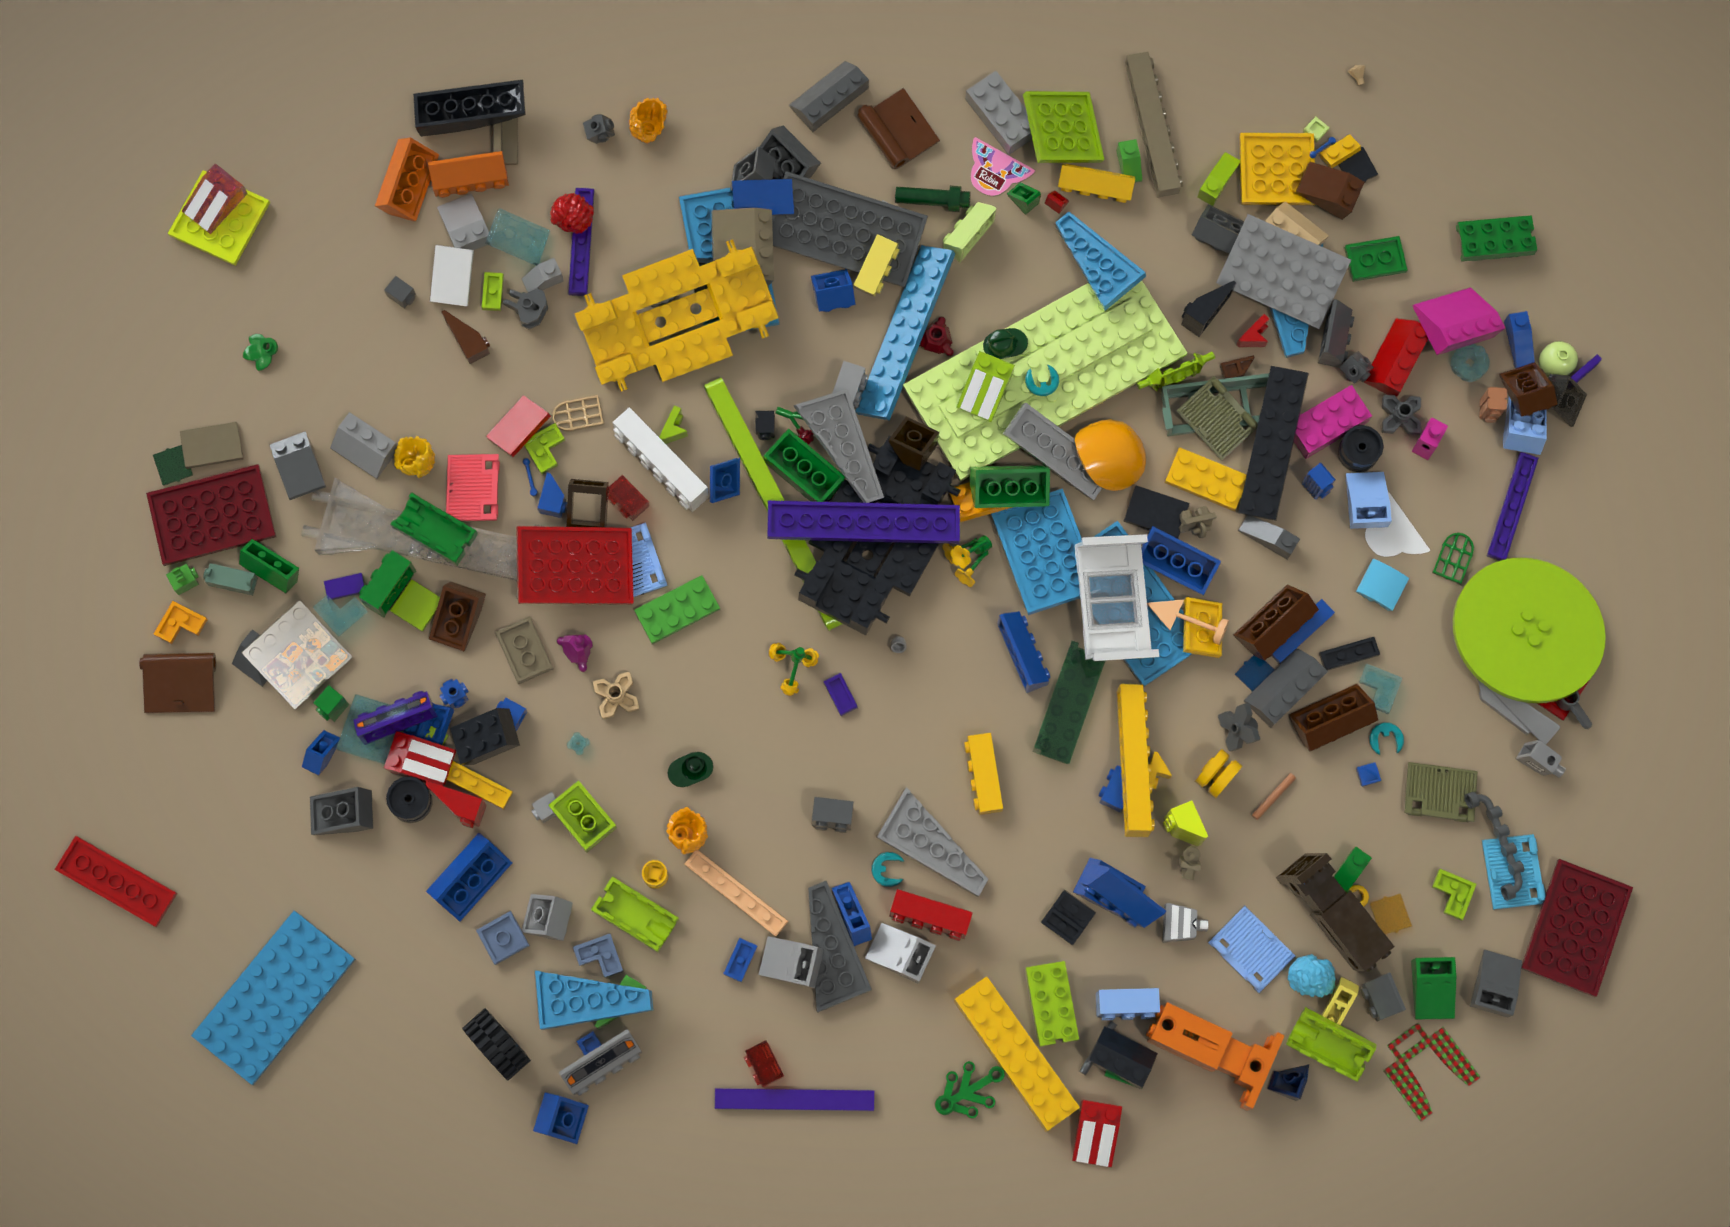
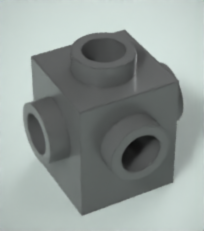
M602 114L594 115L592 119L583 122L587 140L596 144L602 143L615 136L613 121Z
M1358 351L1352 354L1339 368L1345 373L1346 378L1355 384L1360 380L1364 382L1371 375L1369 372L1374 367L1371 365L1370 360Z

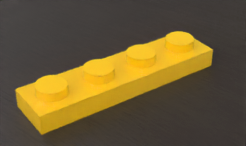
M454 761L452 762L447 781L504 810L513 794L511 790Z

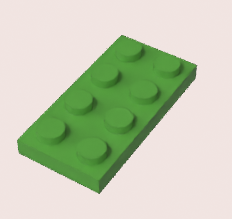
M703 575L634 611L649 640L654 644L720 610V607Z

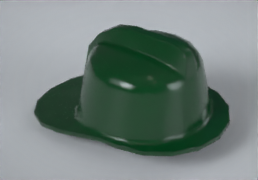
M1016 328L998 329L985 338L983 350L986 354L998 359L1018 356L1027 349L1028 338L1025 333Z
M691 752L671 763L667 772L668 779L677 787L691 786L707 779L712 774L713 761L705 753Z

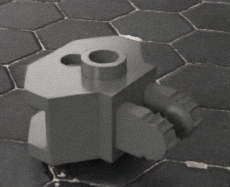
M538 288L528 293H520L511 289L508 294L518 299L517 304L507 299L504 300L503 304L516 311V314L520 317L522 327L531 329L540 325L548 310L545 292Z

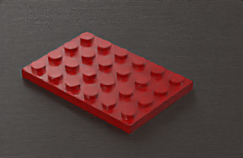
M516 527L518 604H634L632 528Z

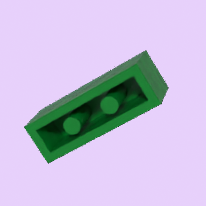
M251 539L240 550L239 565L255 573L258 577L282 592L287 593L298 582L299 567L257 541Z

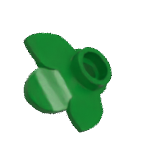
M253 334L249 337L251 345L247 346L244 350L243 358L255 361L256 369L261 371L271 364L272 356L278 351V344L273 338H265L262 334Z

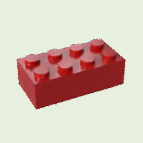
M897 889L889 917H893L892 921L903 924L906 921L912 923L911 927L921 930L925 927L930 929V932L933 934L941 935L945 933L949 935L950 939L960 941V939H965L973 912Z

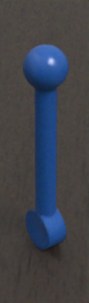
M1330 137L1327 143L1316 151L1310 152V157L1315 158L1327 146L1335 144L1336 139Z
M525 458L523 464L526 466L531 487L530 494L531 496H536L538 492L534 487L529 466L530 460Z

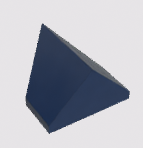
M1309 1064L1278 1072L1274 1071L1268 1090L1295 1101L1300 1100L1307 1083Z

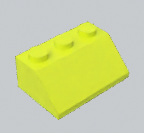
M1192 800L1170 809L1164 817L1163 826L1167 833L1170 832L1172 837L1195 846H1200L1208 837Z

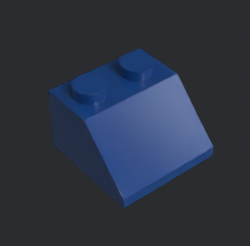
M847 269L811 276L819 312H829L836 308H849L852 305H856L853 284Z
M545 1092L533 1131L577 1144L589 1105Z

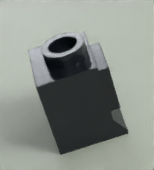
M755 411V431L759 439L770 440L775 438L774 411Z

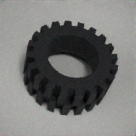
M486 1008L462 1028L470 1040L507 1081L531 1061Z

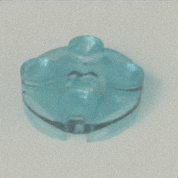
M1475 344L1456 349L1451 358L1452 371L1467 382L1479 380L1485 375L1490 364L1485 348ZM1472 359L1475 363L1470 367L1465 361Z

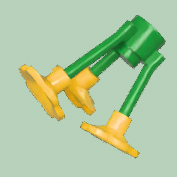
M985 535L961 546L956 545L952 547L948 543L942 545L946 559L951 564L960 566L962 569L971 563L970 553L974 551L976 554H981L966 571L958 568L954 573L962 584H966L969 587L975 584V580L971 577L974 569L989 554L988 550L992 548L990 539Z

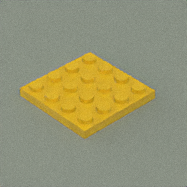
M1240 133L1241 205H1281L1285 201L1290 205H1315L1295 193L1308 163H1315V158L1310 157V152L1314 151V133Z

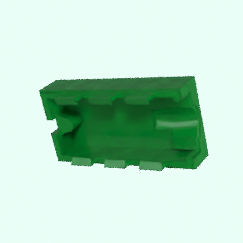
M1532 215L1458 222L1456 231L1459 232L1461 237V262L1535 255L1537 244L1535 236H1531L1534 230Z
M412 492L401 515L390 524L393 529L456 566L459 565L466 554L464 551L466 545L470 547L478 535L475 529Z

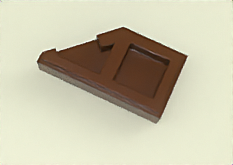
M1254 355L1220 363L1223 378L1243 377L1255 358Z

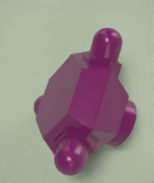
M587 635L559 637L557 643L563 647V653L571 663L578 664L581 672H585L587 670L586 663L591 653L590 649L593 647L591 639Z

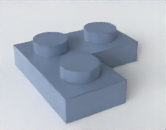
M611 934L573 947L579 966L598 960L604 978L623 972Z

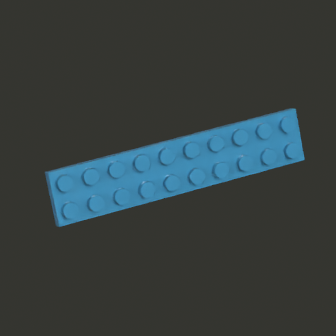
M921 245L867 380L865 390L861 395L859 407L856 408L855 412L858 415L890 421L903 384L954 259L955 252L953 250Z

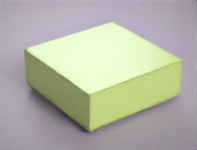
M1315 116L1304 128L1303 132L1314 133V141L1317 143L1328 132L1329 127Z

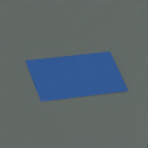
M792 179L732 181L734 209L762 208L771 209L772 215L794 214Z

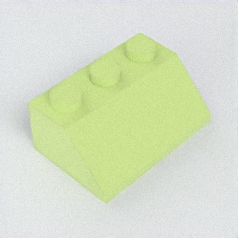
M977 202L975 206L971 205L965 213L966 217L963 220L960 219L955 224V230L952 234L948 233L943 239V249L953 250L955 252L954 258L961 263L994 223L997 208Z

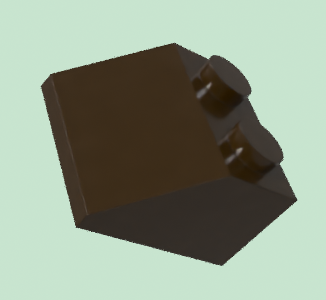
M906 416L890 437L889 443L902 463L920 471L935 450L940 432Z

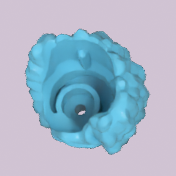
M1313 954L1299 957L1289 968L1288 981L1290 982V987L1294 991L1300 992L1302 996L1309 995L1314 997L1315 995L1322 998L1324 995L1332 994L1333 989L1336 988L1335 968L1329 960L1317 959Z

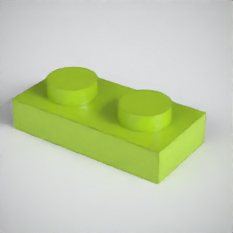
M484 272L482 310L501 311L503 273Z

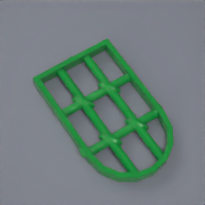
M1453 533L1448 536L1442 544V549L1432 573L1462 584L1470 560L1473 557L1474 545L1470 537L1463 533ZM1456 536L1452 545L1446 543L1449 538ZM1459 536L1466 538L1462 549L1456 547ZM1468 541L1471 545V553L1465 549ZM1445 546L1450 548L1447 560L1441 558ZM1453 550H1457L1460 553L1457 563H1453L1450 560ZM1463 554L1469 555L1465 567L1460 564ZM1439 560L1445 564L1442 573L1436 571ZM1448 564L1453 565L1455 568L1452 577L1444 575ZM1458 568L1464 570L1460 581L1454 579Z

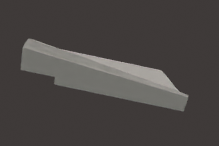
M1478 680L1480 700L1524 734L1528 735L1531 732L1538 740L1547 744L1560 729L1557 723L1526 702L1506 698L1489 689Z

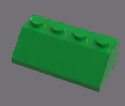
M789 428L763 456L765 463L812 502H829L845 480V476Z
M1045 465L970 467V488L974 508L1049 506L1050 468Z

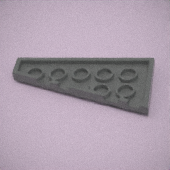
M827 881L808 888L812 946L824 949L815 985L817 1013L872 990Z

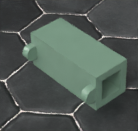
M211 563L204 572V579L208 586L252 596L254 594L258 580L255 573Z

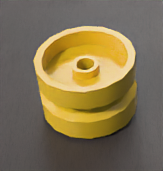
M1223 749L1207 762L1202 768L1201 774L1195 780L1201 787H1205L1211 780L1214 781L1208 789V793L1215 799L1243 767L1236 760L1231 761L1227 767L1223 766L1229 759V754Z

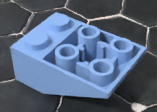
M1508 397L1503 448L1541 455L1547 440V410H1540L1532 415L1521 417L1510 397Z
M1384 472L1346 473L1350 529L1388 527L1392 520Z

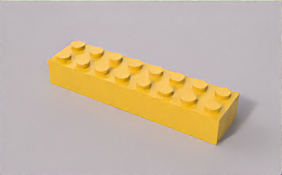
M987 976L954 999L959 1010L995 1061L1004 1070L1005 1075L1045 1132L1080 1108Z

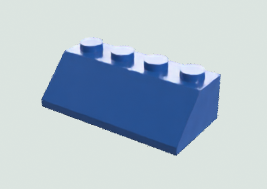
M1152 526L1147 535L1148 542L1144 543L1141 547L1143 565L1204 595L1221 560Z
M1020 611L999 615L997 625L1026 693L1047 686L1051 677L1048 669L1043 668L1041 652L1035 649L1034 644L1036 641L1033 634L1029 633L1026 628L1028 626L1026 617L1024 615L1021 616Z
M478 833L426 892L460 922L513 862L488 839Z
M1091 863L1079 882L1085 887L1084 891L1092 896L1095 894L1099 897L1098 901L1107 907L1108 905L1111 906L1113 913L1120 917L1124 916L1127 919L1126 922L1134 928L1137 926L1145 928L1166 912L1164 908L1110 867Z

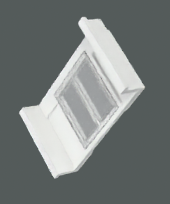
M1147 534L1081 538L1082 542L1075 544V555L1079 578L1086 660L1107 661L1159 657V649H1151L1141 544L1148 542Z

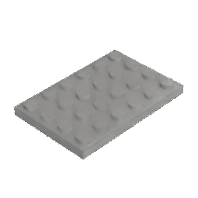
M1248 214L1216 283L1223 286L1235 281L1236 285L1233 291L1319 329L1351 259Z

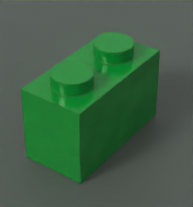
M329 685L313 702L317 707L315 710L326 721L331 719L334 722L350 705L341 694Z

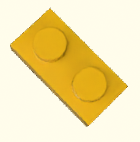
M1349 134L1320 152V158L1328 167L1334 168L1361 151V146Z

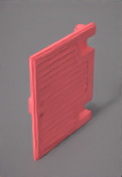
M499 454L448 455L446 513L459 521H497ZM486 461L492 462V469L485 470ZM484 505L491 506L490 514H484Z

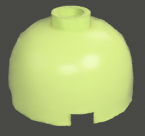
M1556 341L1547 345L1539 357V367L1541 370L1543 369L1547 377L1555 380L1565 379L1570 376L1578 363V354L1574 347L1563 341Z

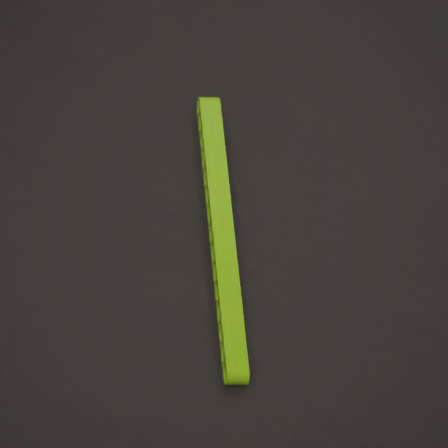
M720 377L704 385V388L768 512V500H785L723 379ZM782 540L796 569H800L808 574L815 566L816 561L806 541ZM818 611L828 631L843 624Z

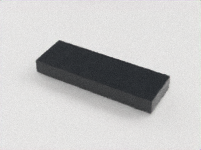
M1375 637L1319 653L1322 665L1327 671L1380 655Z

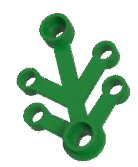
M971 1061L966 1062L963 1065L964 1073L959 1092L951 1096L953 1086L958 1080V1075L954 1071L949 1072L946 1075L947 1083L944 1095L939 1096L935 1102L937 1112L942 1115H948L954 1111L965 1114L971 1119L977 1117L978 1109L976 1107L970 1106L968 1108L955 1104L962 1099L982 1104L988 1109L994 1107L995 1099L992 1096L984 1097L973 1093L991 1082H1001L1005 1076L1004 1070L1001 1067H992L987 1076L969 1086L975 1065ZM971 1064L973 1066L972 1071H967L965 1066ZM994 1071H998L1000 1073V1077L998 1079H995L992 1074ZM954 1074L956 1076L955 1081H950L948 1076ZM986 1099H992L993 1105L987 1106ZM943 1101L948 1102L949 1107L947 1109L941 1107ZM969 1109L976 1111L975 1116L969 1115Z

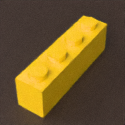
M1062 163L1058 187L1061 188V191L1065 192L1076 190L1081 195L1090 196V193L1098 194L1097 197L1101 199L1113 197L1116 198L1115 201L1126 203L1127 200L1131 201L1135 176Z
M991 733L968 736L967 742H964L965 752L970 755L967 765L968 771L973 774L970 784L971 790L976 793V798L973 799L974 808L979 811V815L1002 812L1003 804Z

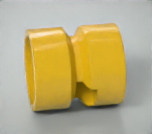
M652 860L644 865L642 877L648 887L659 889L667 883L669 874L662 862Z

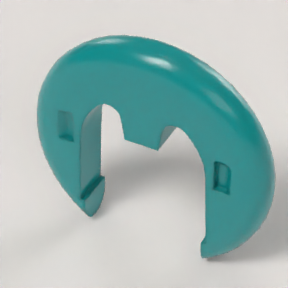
M1048 364L1051 384L1049 386L1046 382H1041V387H1037L1031 374V368L1026 373V386L1031 393L1037 396H1048L1059 385L1057 371Z
M1392 723L1378 724L1370 733V745L1379 755V733H1382L1383 737H1388L1389 732L1394 734L1397 754L1404 745L1402 731Z
M885 852L874 860L872 875L880 885L894 887L904 879L883 877L881 873L886 872V866L881 864L885 861L904 862V860L896 853Z

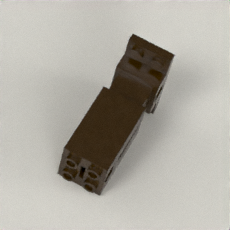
M1305 853L1279 874L1276 879L1280 884H1286L1295 896L1303 897L1314 911L1310 916L1353 970L1371 971L1376 967V962L1379 959H1385L1392 953L1390 950L1395 946L1352 891L1344 890L1333 877L1336 871L1329 863L1332 859L1328 853Z

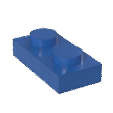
M739 938L723 975L742 983L758 946Z

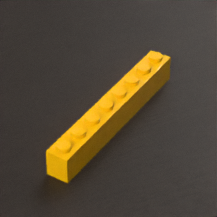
M1120 684L1117 690L1125 837H1149L1155 827V821L1151 819L1154 805L1153 800H1150L1152 782H1149V775H1151V764H1148L1150 746L1147 745L1149 728L1146 727L1145 723L1148 719V711L1144 706V703L1147 701V693L1144 692L1143 685Z

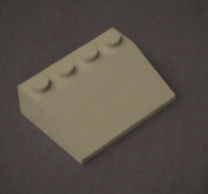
M762 208L712 210L713 261L730 253L726 242H730L732 239L737 250H743L752 246L766 283L769 286L774 281L772 210Z

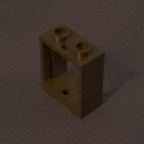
M581 479L570 480L568 484L566 527L607 526L609 482ZM574 492L601 495L600 522L573 520Z

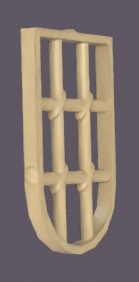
M598 395L559 403L552 413L554 423L563 431H574L604 424ZM597 398L598 404L585 405V400ZM580 401L582 403V407L569 408V403ZM566 405V410L556 412L560 406ZM599 408V414L587 415L586 409ZM578 410L584 413V417L571 418L570 412ZM563 413L568 415V420L555 421V415ZM600 416L601 422L589 424V418ZM585 420L586 425L573 427L572 422ZM567 423L570 425V428L560 427L559 424Z

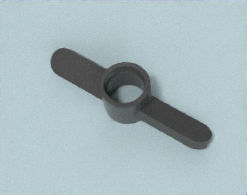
M1578 691L1570 695L1573 703H1567L1564 699L1556 701L1562 710H1571L1583 728L1589 729L1592 727V722L1578 703L1580 699Z

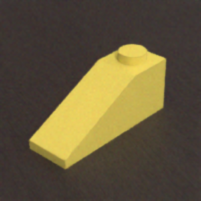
M1341 977L1329 998L1322 1016L1341 1025L1358 995L1359 985Z

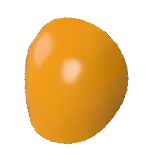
M1112 419L1101 420L1085 426L1076 434L1075 445L1080 461L1087 474L1098 486L1112 491L1123 490L1135 484L1144 473L1146 453L1143 443L1136 432L1126 423Z

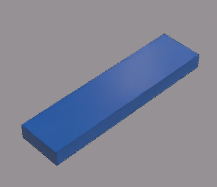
M1323 599L1316 604L1319 610L1314 614L1313 618L1303 624L1299 631L1288 638L1286 643L1273 653L1272 657L1279 664L1334 615L1335 612Z

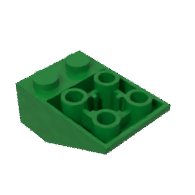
M1455 957L1415 958L1411 960L1415 1020L1455 1019L1457 979Z

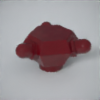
M941 316L935 323L932 322L926 327L919 346L923 347L924 350L937 354L945 353L951 357L954 354L951 348L953 342L949 327L945 324L946 319Z

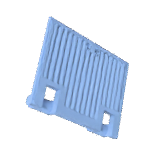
M646 522L630 527L632 528L633 565H635L633 566V569H635L633 570V573H635L633 574V577H635L633 578V581H635L633 582V585H635L633 586V589H635L633 590V597L668 585ZM641 532L643 540L638 541L636 533ZM656 574L658 582L652 583L650 575Z
M1246 906L1208 942L1246 981H1249L1255 987L1254 989L1258 993L1295 957ZM1222 938L1229 944L1227 948L1220 942ZM1256 972L1263 978L1261 982L1254 976Z

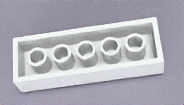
M630 407L613 421L615 438L621 444L624 442L628 446L627 450L634 457L638 456L641 459L640 463L646 470L651 469L653 471L654 478L660 484L663 482L667 486L666 490L673 497L676 495L680 499L679 503L685 510L689 508L691 512H694L709 498L708 487Z

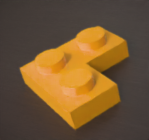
M172 601L154 635L172 644L181 628L199 636L208 619Z

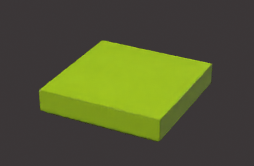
M411 579L390 612L423 632L436 614L440 597Z

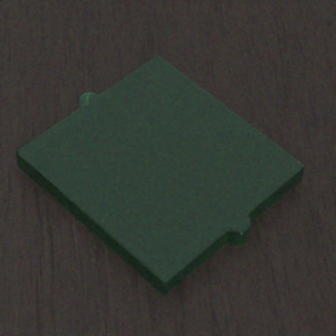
M182 445L171 449L166 448L165 451L153 455L163 486L176 481L180 482L182 479L193 476L191 468L186 469Z

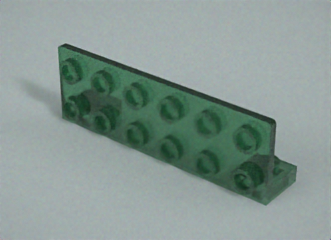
M1071 641L1032 751L1065 764H1069L1105 663V661H1093V659L1086 660L1085 650L1078 648L1079 643Z

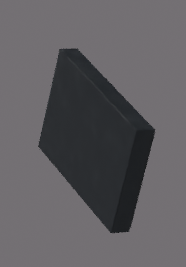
M1136 485L1124 522L1147 530L1154 526L1179 538V527L1181 525L1179 516L1182 511L1188 510L1190 503Z

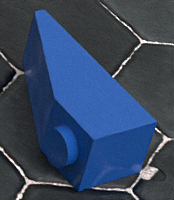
M1527 311L1509 314L1504 320L1516 369L1535 362L1532 329Z
M847 882L831 888L853 945L856 946L872 940L870 925L851 883Z

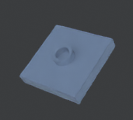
M511 911L476 930L494 965L530 946Z

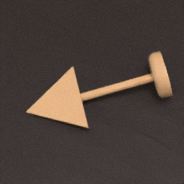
M1184 600L1147 603L1169 630H1171L1176 617L1214 631L1213 642L1218 645L1221 644L1229 624V620L1222 619L1218 627L1179 613Z

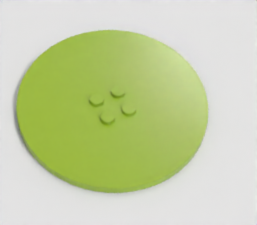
M1510 558L1486 566L1477 572L1465 585L1457 599L1453 613L1455 643L1467 668L1489 689L1512 700L1526 703H1548L1566 698L1581 689L1591 679L1598 669L1604 654L1605 626L1600 609L1593 596L1569 572L1542 560Z

